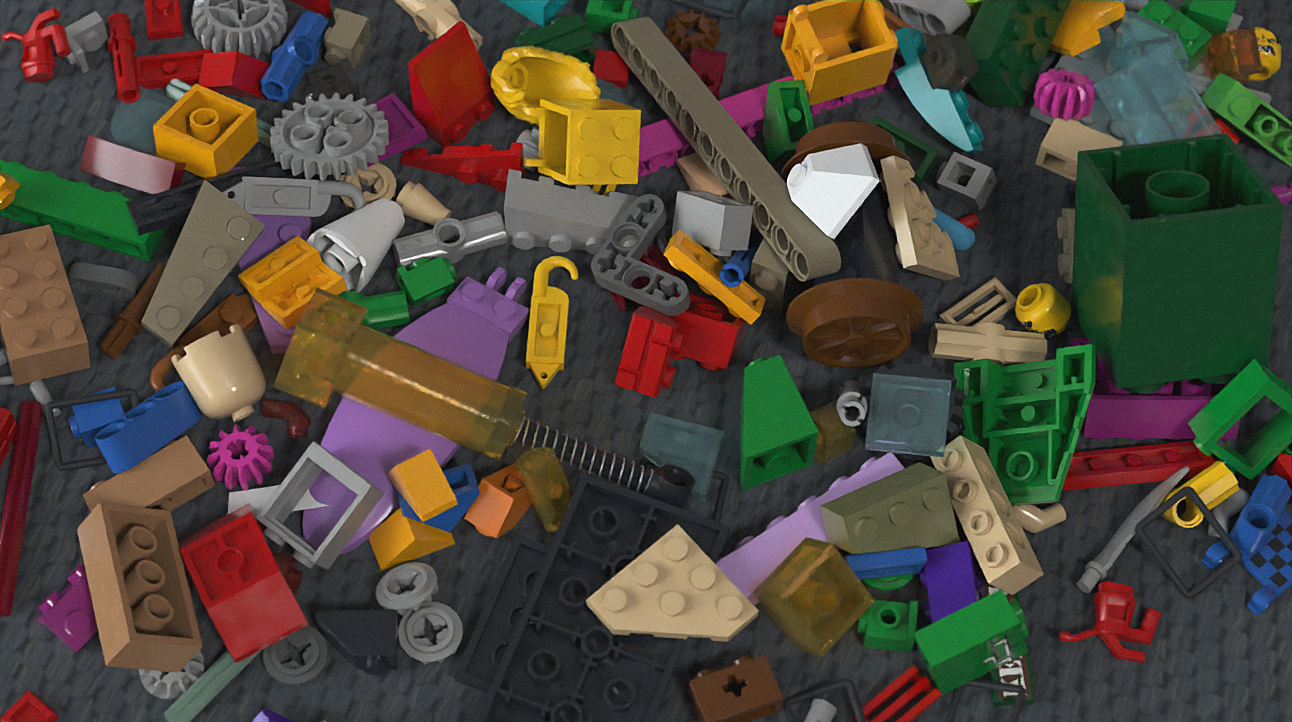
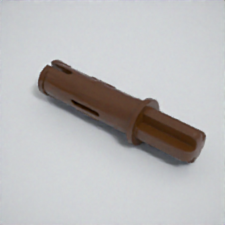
M158 262L155 269L122 314L118 313L115 315L114 325L99 344L100 352L104 356L111 359L118 358L134 335L138 336L141 333V321L167 264Z

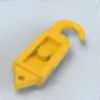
M551 256L544 259L537 266L534 273L526 369L532 370L542 389L546 388L559 370L564 371L569 313L568 295L561 289L548 286L549 272L556 267H564L568 269L573 280L578 279V269L575 264L562 256Z

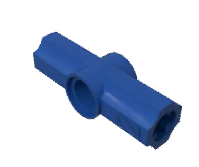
M309 10L304 12L299 17L283 45L273 51L272 63L260 81L262 84L261 92L269 100L274 99L281 103L288 100L306 69L317 62L319 57L318 49L324 41V36L328 29V21L321 14L312 13Z

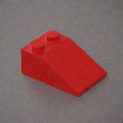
M461 20L408 62L414 117L424 127L426 134L443 148L448 147L453 142L458 143L462 141L474 124L479 120L485 121L492 115L495 109V94L491 87V80L470 33Z

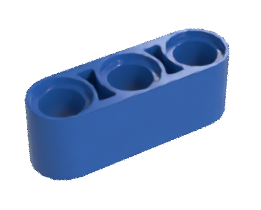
M183 381L175 382L160 389L96 434L95 441L111 472L121 473L135 467L201 419V414Z

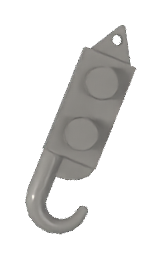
M242 177L241 182L222 191L227 197L228 193L232 192L233 197L230 199L251 215L318 217L327 211L331 195L352 198L355 204L354 211L366 206L362 191L356 185L346 181Z

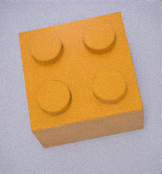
M198 84L191 87L153 125L157 155L186 163L184 170L205 179L228 173L259 141L256 109Z

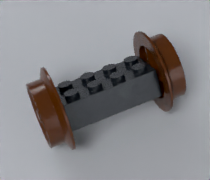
M837 122L818 127L804 135L796 145L795 155L785 164L781 178L787 183V178L792 168L796 164H801L808 154L859 143L867 147L879 180L880 172H882L881 159L894 155L909 161L913 170L914 166L910 158L898 149L895 138L887 130L864 122ZM880 181L835 239H832L841 256L839 271L813 279L814 287L798 295L787 309V324L790 330L803 340L805 353L816 362L827 366L860 369L891 362L907 351L911 343V333L919 327L924 318V304L921 298L914 291L901 285L899 282L898 259L895 252V245L897 244L896 231L888 219L887 210L890 207L888 194L883 190Z

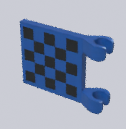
M1285 509L1261 550L1246 552L1238 548L1242 554L1239 563L1263 585L1262 588L1254 593L1252 600L1247 604V607L1255 615L1261 614L1292 586V516ZM1221 539L1207 549L1206 555L1201 559V563L1211 571L1230 554L1234 555Z

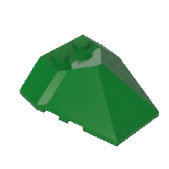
M1088 344L1056 349V359L1009 366H1000L988 358L954 363V377L957 379L955 389H962L964 396L962 420L965 430H963V435L968 440L985 449L1011 506L1058 502L1095 386V345Z

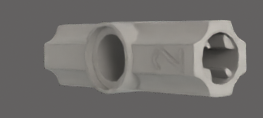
M495 211L463 221L453 218L442 219L434 226V229L392 240V248L398 268L404 265L406 270L409 271L411 270L410 265L424 257H430L431 260L440 256L442 259L447 257L451 264L456 263L466 254L507 243V234L501 214ZM454 240L456 242L448 244L444 243L443 241Z

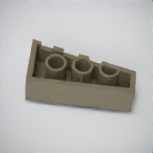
M204 180L141 321V327L171 349L265 228L263 223L206 180Z

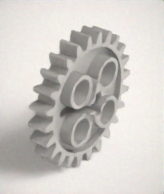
M335 93L332 99H327L324 94H320L318 101H313L311 98L306 97L305 105L296 102L292 103L294 111L283 109V118H275V127L270 128V143L275 161H281L282 169L284 170L292 168L294 176L304 171L306 179L319 174L320 180L324 181L327 175L333 174L336 180H340L341 173L344 172L353 177L354 169L359 168L367 171V162L377 164L378 155H385V146L389 145L388 121L384 118V112H377L376 104L367 106L365 98L354 102L352 94L348 95L345 99H340L339 93Z

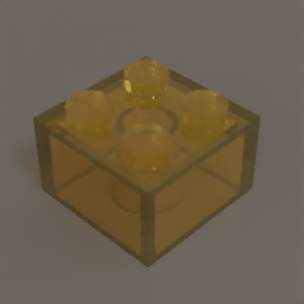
M806 537L753 591L797 649L823 657L875 602L832 543Z

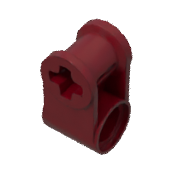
M692 47L689 66L718 100L720 87L724 80L723 74L726 68L727 52Z

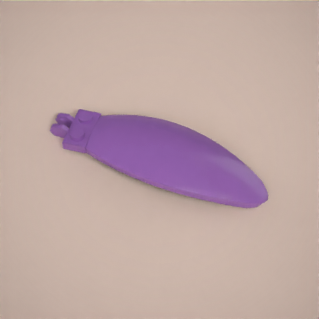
M501 267L495 269L486 285L467 276L448 297L446 304L423 315L395 335L371 358L353 381L334 413L321 446L382 490L384 495L340 554L352 551L368 540L373 531L401 507L396 488L387 475L393 467L431 448L442 469L466 439L475 425L474 422L482 403L488 402L496 385L506 356L508 342L513 339L529 319L530 309L517 303V300L525 291L526 280L520 277L517 278L509 286L504 296L497 291L506 280L507 270ZM324 469L310 486L309 492L318 503L330 506L305 509L303 511V538L317 549L357 497L356 493Z

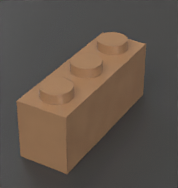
M186 435L179 440L170 441L160 448L158 452L149 456L135 467L121 472L109 480L97 482L91 487L90 491L83 494V497L90 512L93 511L99 502L171 512L214 487L215 484L209 468Z

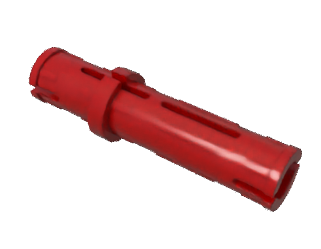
M114 13L108 17L107 24L110 32L108 51L113 55L118 99L121 98L123 103H133L141 97L134 56L137 49L136 40L131 35L130 18H127V15L124 13Z

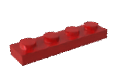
M1193 441L1074 452L1062 490H1081L1085 488L1164 481L1186 465L1190 470L1182 479H1192L1215 463L1212 455L1208 457L1200 451Z

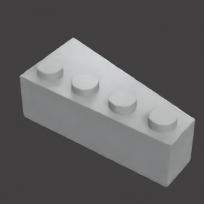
M509 169L504 202L506 244L514 245L516 248L524 250L535 246L547 247L556 252H567L570 249L586 250L588 253L596 255L638 196L614 191L607 192L605 196L599 195L587 185H575V188L572 189L554 185L553 178L539 176L538 181L521 178V171ZM653 209L650 213L655 214L656 212ZM643 212V213H642L643 218H644L648 213ZM627 235L619 244L624 247H631L638 242L639 237Z

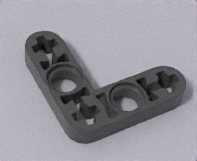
M653 194L642 195L631 204L591 262V269L597 284L662 314L676 316L685 312L690 305V294L685 282L678 277L639 261L667 220L666 210L661 198ZM654 209L656 213L652 214L650 212ZM643 212L648 213V214L643 218L642 213H643ZM627 235L639 237L638 242L631 247H624L619 244ZM615 264L616 269H615V270L610 269V268H612L613 265ZM644 276L651 279L650 283L642 289L631 287L632 281L638 277ZM676 292H678V298L671 297L668 301L666 300L665 294L668 296H673Z

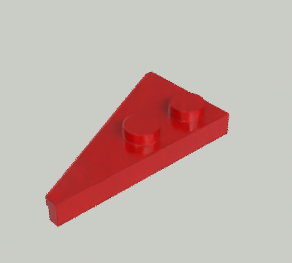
M519 142L512 143L510 150L501 151L495 149L492 144H481L476 147L470 145L444 147L442 154L427 155L428 151L426 148H416L410 151L405 150L400 160L402 165L457 177L466 184L479 182L491 185L500 192H506L509 169L521 171V178L525 179V166H523L524 146L523 143Z

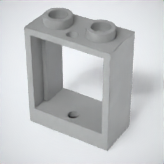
M313 441L256 519L267 526L263 533L281 546L287 542L296 550L292 556L310 569L316 564L328 570L382 498L384 492L329 450ZM324 469L356 493L357 497L317 549L287 526L284 521Z

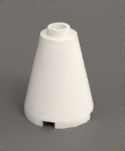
M381 198L311 234L307 243L319 251L323 263L344 278L347 289L343 292H348L351 289L360 292L367 286L392 246V240L396 239L405 224L403 210L396 202Z

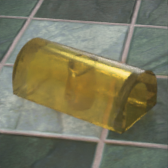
M536 447L523 453L517 459L515 466L545 530L557 533L573 496V491L554 449L550 447Z

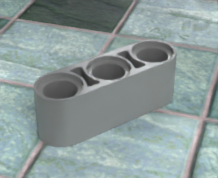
M880 0L882 6L913 29L942 40L947 38L971 16L970 8L965 0Z

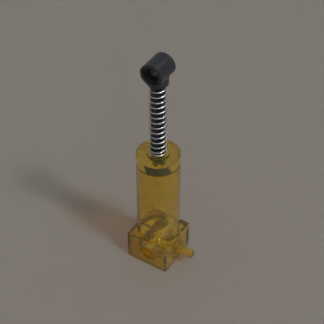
M317 288L296 324L273 387L313 404L326 408L332 394L335 393L481 454L484 452V455L498 461L506 445L511 447L513 442L519 441L522 443V446L526 444L531 446L532 450H540L541 454L545 452L550 454L551 458L553 456L560 458V462L565 460L570 463V466L572 464L577 465L579 470L584 468L589 470V474L594 472L598 474L599 478L601 476L608 478V482L613 480L618 482V486L623 484L627 486V489L630 487L637 490V493L640 491L645 496L684 509L695 486L694 477L687 470L679 466L666 464L661 466L660 469L654 467V469L648 471L644 469V465L639 467L635 465L634 461L630 463L625 461V457L619 459L615 453L610 455L606 453L605 449L602 451L598 450L596 445L590 447L586 441L583 443L578 442L577 437L571 439L567 433L561 435L558 433V430H549V426L542 427L539 425V422H530L529 418L525 420L524 415L526 411L521 408L527 392L515 387L510 388V385L363 325L368 308Z

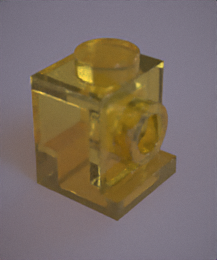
M837 400L810 412L819 431L814 459L819 466L851 451L853 448L856 429L854 426L844 424L836 408Z

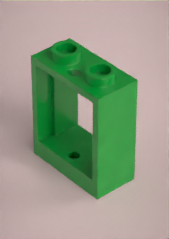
M1254 358L1188 422V425L1196 435V438L1193 440L1194 444L1206 456L1210 457L1213 453L1218 456V461L1223 462L1232 471L1233 475L1238 471L1249 480H1252L1292 442V387ZM1264 395L1283 408L1238 452L1220 440Z

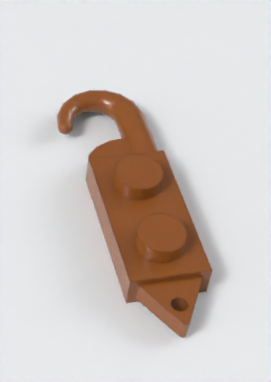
M232 293L179 339V344L156 363L150 375L151 387L155 392L165 387L163 379L174 368L171 357L177 354L182 357L187 355L184 347L217 330L221 337L231 334L229 328L235 324H240L246 334L259 322L249 293L240 296Z

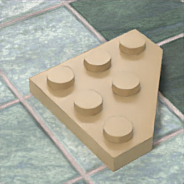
M894 155L881 159L882 172H880V182L883 190L888 194L890 207L887 210L891 226L896 231L898 243L895 245V252L900 264L905 269L942 280L960 277L952 240L947 231L942 232L940 227L933 222L932 219L936 218L937 213L926 192H920L917 185L911 181L910 178L914 177L915 172L909 161Z
M678 524L586 600L587 606L613 634L619 635L641 633L654 634V637L681 639L703 637L712 638V641L728 642L753 621L759 613L757 608Z

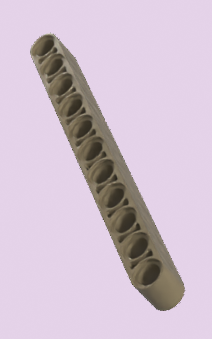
M645 16L614 23L611 28V39L618 54L733 199L754 206L752 223L799 281L804 282L838 272L841 267V256L836 244L791 200L787 184L653 20Z

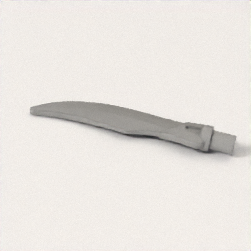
M1187 465L1161 482L1129 514L1103 551L1085 566V573L1077 582L1080 590L1090 593L1096 583L1105 578L1107 575L1106 570L1112 566L1118 555L1125 548V544L1136 534V524L1160 505L1168 493L1190 470Z

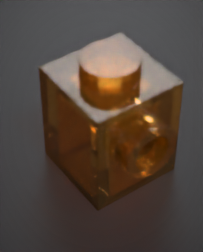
M1229 30L1212 37L1207 49L1208 66L1213 79L1219 73H1222L1243 84L1249 81L1250 75L1263 71L1255 30Z

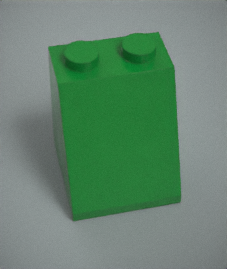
M780 355L770 359L766 357L756 359L744 368L740 414L739 485L742 491L813 465L819 431Z

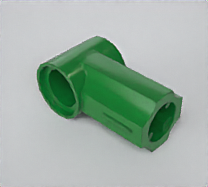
M404 290L372 296H364L360 292L348 291L337 295L332 301L337 335L343 340H350V336L360 335V338L366 337L374 329L410 324Z

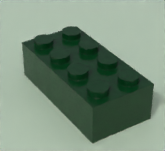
M983 0L954 62L987 107L1023 106L1071 0Z

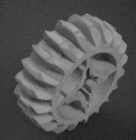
M194 0L193 15L191 16L192 26H194L197 41L202 42L204 49H212L214 53L239 51L258 59L260 52L270 54L272 46H279L281 38L285 37L287 11L283 0Z

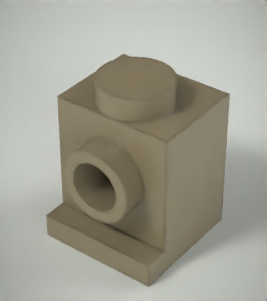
M336 8L334 11L335 25L334 27H329L324 36V47L327 48L324 58L332 66H346L355 69L371 39L369 18Z

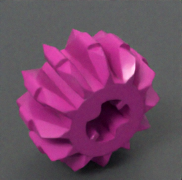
M1064 68L1061 71L1050 69L1048 72L1041 73L1039 81L1036 83L1034 106L1040 109V113L1051 115L1053 119L1061 118L1065 121L1068 119L1081 120L1082 117L1089 116L1093 108L1096 84L1089 80L1087 75H1080L1076 70L1071 72Z
M236 424L231 434L220 430V441L210 442L209 449L211 454L207 458L208 466L213 470L214 479L218 483L224 481L226 488L230 491L238 482H240L241 488L245 491L248 490V481L250 480L262 485L263 478L261 474H271L273 469L270 461L274 460V451L268 445V437L264 433L257 435L256 429L252 425L244 432H241L240 427Z

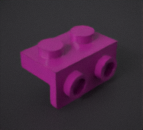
M84 562L69 574L66 579L70 584L60 594L56 590L53 591L38 606L42 613L35 619L40 625H46L73 652H77L98 631Z

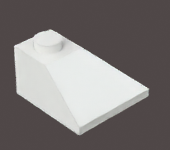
M859 143L808 154L801 164H796L792 168L786 184L791 200L827 236L835 239L880 180L867 147Z

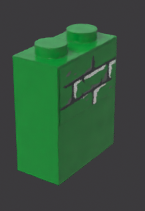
M1002 589L913 633L923 662L942 695L1028 653L1025 638L1030 636L1024 623L1026 618L1016 599L1008 601Z

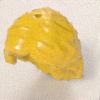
M531 45L505 50L501 61L493 67L490 74L491 87L501 104L517 119L528 121L530 124L538 126L540 124V115H526L525 106H540V99H599L601 94L596 76L589 69V63H583L571 55H564L556 51L551 52L548 49Z

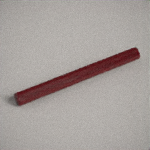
M25 400L20 405L0 529V617H7L12 612L43 414L41 403L38 401Z

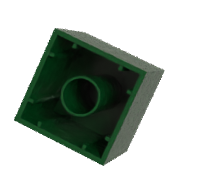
M1227 133L1078 151L1071 311L1089 342L1095 345V352L1117 389L1123 388L1133 393L1148 394L1160 390L1165 382L1196 378L1212 384L1228 383L1254 358L1268 368L1284 205Z

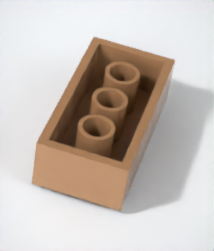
M50 224L0 235V338L15 386L91 368L87 337Z
M99 502L77 528L105 664L109 667L179 672L203 646L171 512Z

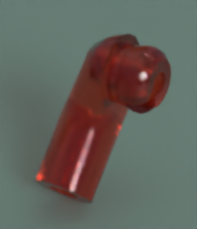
M265 399L262 411L263 417L285 420L289 424L288 435L290 437L303 439L308 436V426H311V418L299 404Z

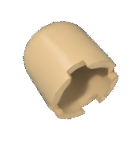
M240 324L230 326L231 334L221 337L217 330L184 347L187 353L185 357L179 356V354L171 357L174 367L185 383L197 407L203 415L211 419H224L231 416L234 422L242 420L255 412L252 405L259 401L265 392L266 380Z

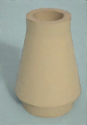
M409 181L395 201L403 210V215L433 226L440 220L449 218L451 215V211L444 207L421 183L416 185Z

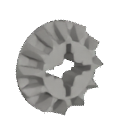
M420 562L402 564L393 568L381 578L376 587L377 601L385 610H397L402 616L409 609L418 611L419 605L431 603V595L439 591L438 577L434 569L427 564Z
M438 602L422 603L419 605L418 611L410 609L403 616L398 629L400 646H402L410 659L419 660L424 665L435 661L442 663L446 657L456 654L457 647L461 640H463L461 620L457 613L445 604ZM426 620L434 630L441 629L442 631L437 634V645L433 646V643H430L428 638H420V636L425 634L424 621Z
M199 650L182 668L183 672H169L165 674V671L139 669L143 686L152 695L162 699L180 698L204 674L205 663L203 655Z

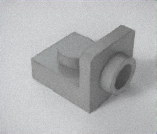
M96 11L65 27L71 54L64 57V59L70 66L76 64L82 73L89 70L84 53L99 49L105 41L109 40L103 19Z

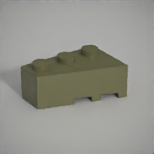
M920 462L820 505L828 541L851 554L938 547L960 543L945 473Z

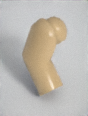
M1058 502L1042 510L1032 504L1012 506L1021 527L1031 533H1038L1066 520V512Z

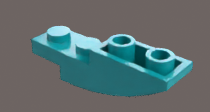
M906 26L895 31L898 46L906 65L894 72L912 104L923 118L952 144L969 153L978 154L983 152L984 149L981 145L983 134L975 121L972 122L966 109L970 106L965 93L955 86L940 85L943 82V77L937 65L930 62L926 52L929 50V44L923 33Z

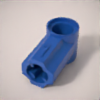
M1263 475L1260 478L1231 531L1232 541L1238 548L1246 552H1257L1264 547L1292 495V490L1289 488L1287 480L1277 475Z

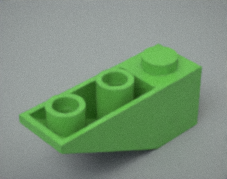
M1219 73L1198 102L1202 105L1206 104L1208 109L1292 168V122L1241 83Z

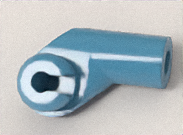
M934 208L937 215L932 220L940 227L942 232L947 231L952 240L953 248L959 251L968 250L975 242L974 232L970 228L965 227L964 224Z

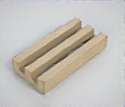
M994 277L942 313L938 321L942 324L968 326L1005 300V304L978 322L997 323L1015 310L1017 299ZM996 290L999 293L977 307L959 322L953 319L992 291Z

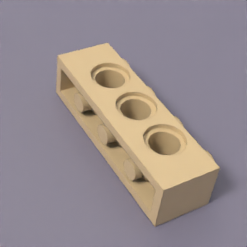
M960 435L931 455L930 458L936 470L945 473L951 503L988 584L1014 595L1044 575L985 449Z

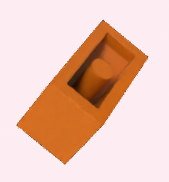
M516 462L481 480L478 486L480 494L467 510L464 519L474 524L475 529L479 533L488 537L498 538L514 528L548 482Z

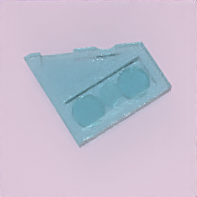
M650 412L640 443V453L659 468L668 464L687 470L695 479V486L691 494L699 501L705 502L723 441L724 431Z

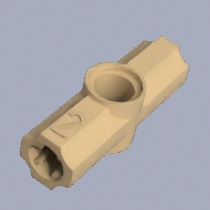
M394 0L413 17L417 28L421 32L424 30L430 35L428 37L429 40L438 39L461 20L466 25L477 51L482 45V36L460 18L459 12L451 0Z
M935 323L931 327L928 351H930L933 358L964 361L988 358L1000 366L1004 364L1016 365L1044 361L1047 354V340L1044 334L1005 330L1003 325L997 323H978L971 327Z

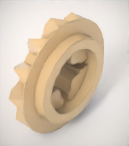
M380 163L367 167V171L356 168L354 169L353 177L346 174L342 175L339 180L352 183L361 191L360 182L367 186L375 184V195L368 191L363 193L366 205L381 198L391 200L396 197L397 184L395 176L389 168ZM341 196L346 207L350 206L355 209L352 198Z

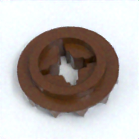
M691 8L689 12L685 13L678 10L675 17L668 18L664 35L680 55L690 57L692 47L713 50L719 42L720 30L717 26L716 18H710L707 12L698 13ZM698 25V33L694 32L686 39V29L691 30Z

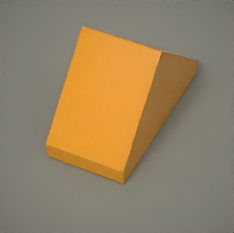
M431 448L396 465L387 473L391 483L422 522L458 505L457 499Z
M401 507L377 527L368 538L381 571L455 544L451 532L449 533L405 517Z

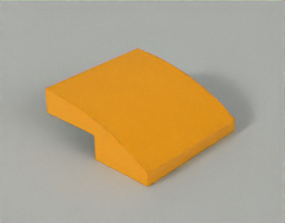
M1071 0L1049 50L1074 57L1101 43L1098 29L1127 15L1124 2L1117 0Z
M298 235L237 275L239 281L254 299L287 330L347 289L344 278L323 263L319 251Z

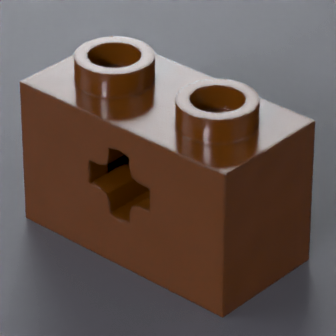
M751 655L741 657L735 660L730 667L716 671L714 668L703 670L696 674L693 680L689 681L688 695L699 722H752L780 712L782 708L783 695L766 655L756 658ZM733 688L735 693L741 692V695L735 697L733 692H727V689Z

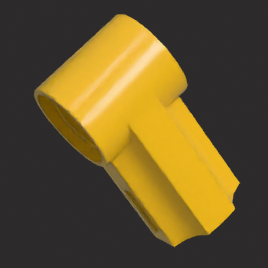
M1216 461L1179 488H1173L1160 505L1182 488L1189 486L1195 490L1207 508L1211 510L1239 490L1238 481L1223 462ZM1188 494L1160 515L1164 520L1184 528L1197 526L1204 518V515ZM1185 499L1186 510L1178 517L1176 507L1181 500Z

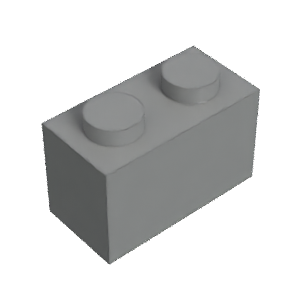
M677 191L672 235L681 229L703 248L710 247L709 253L719 256H731L732 250H748L754 206L707 191Z

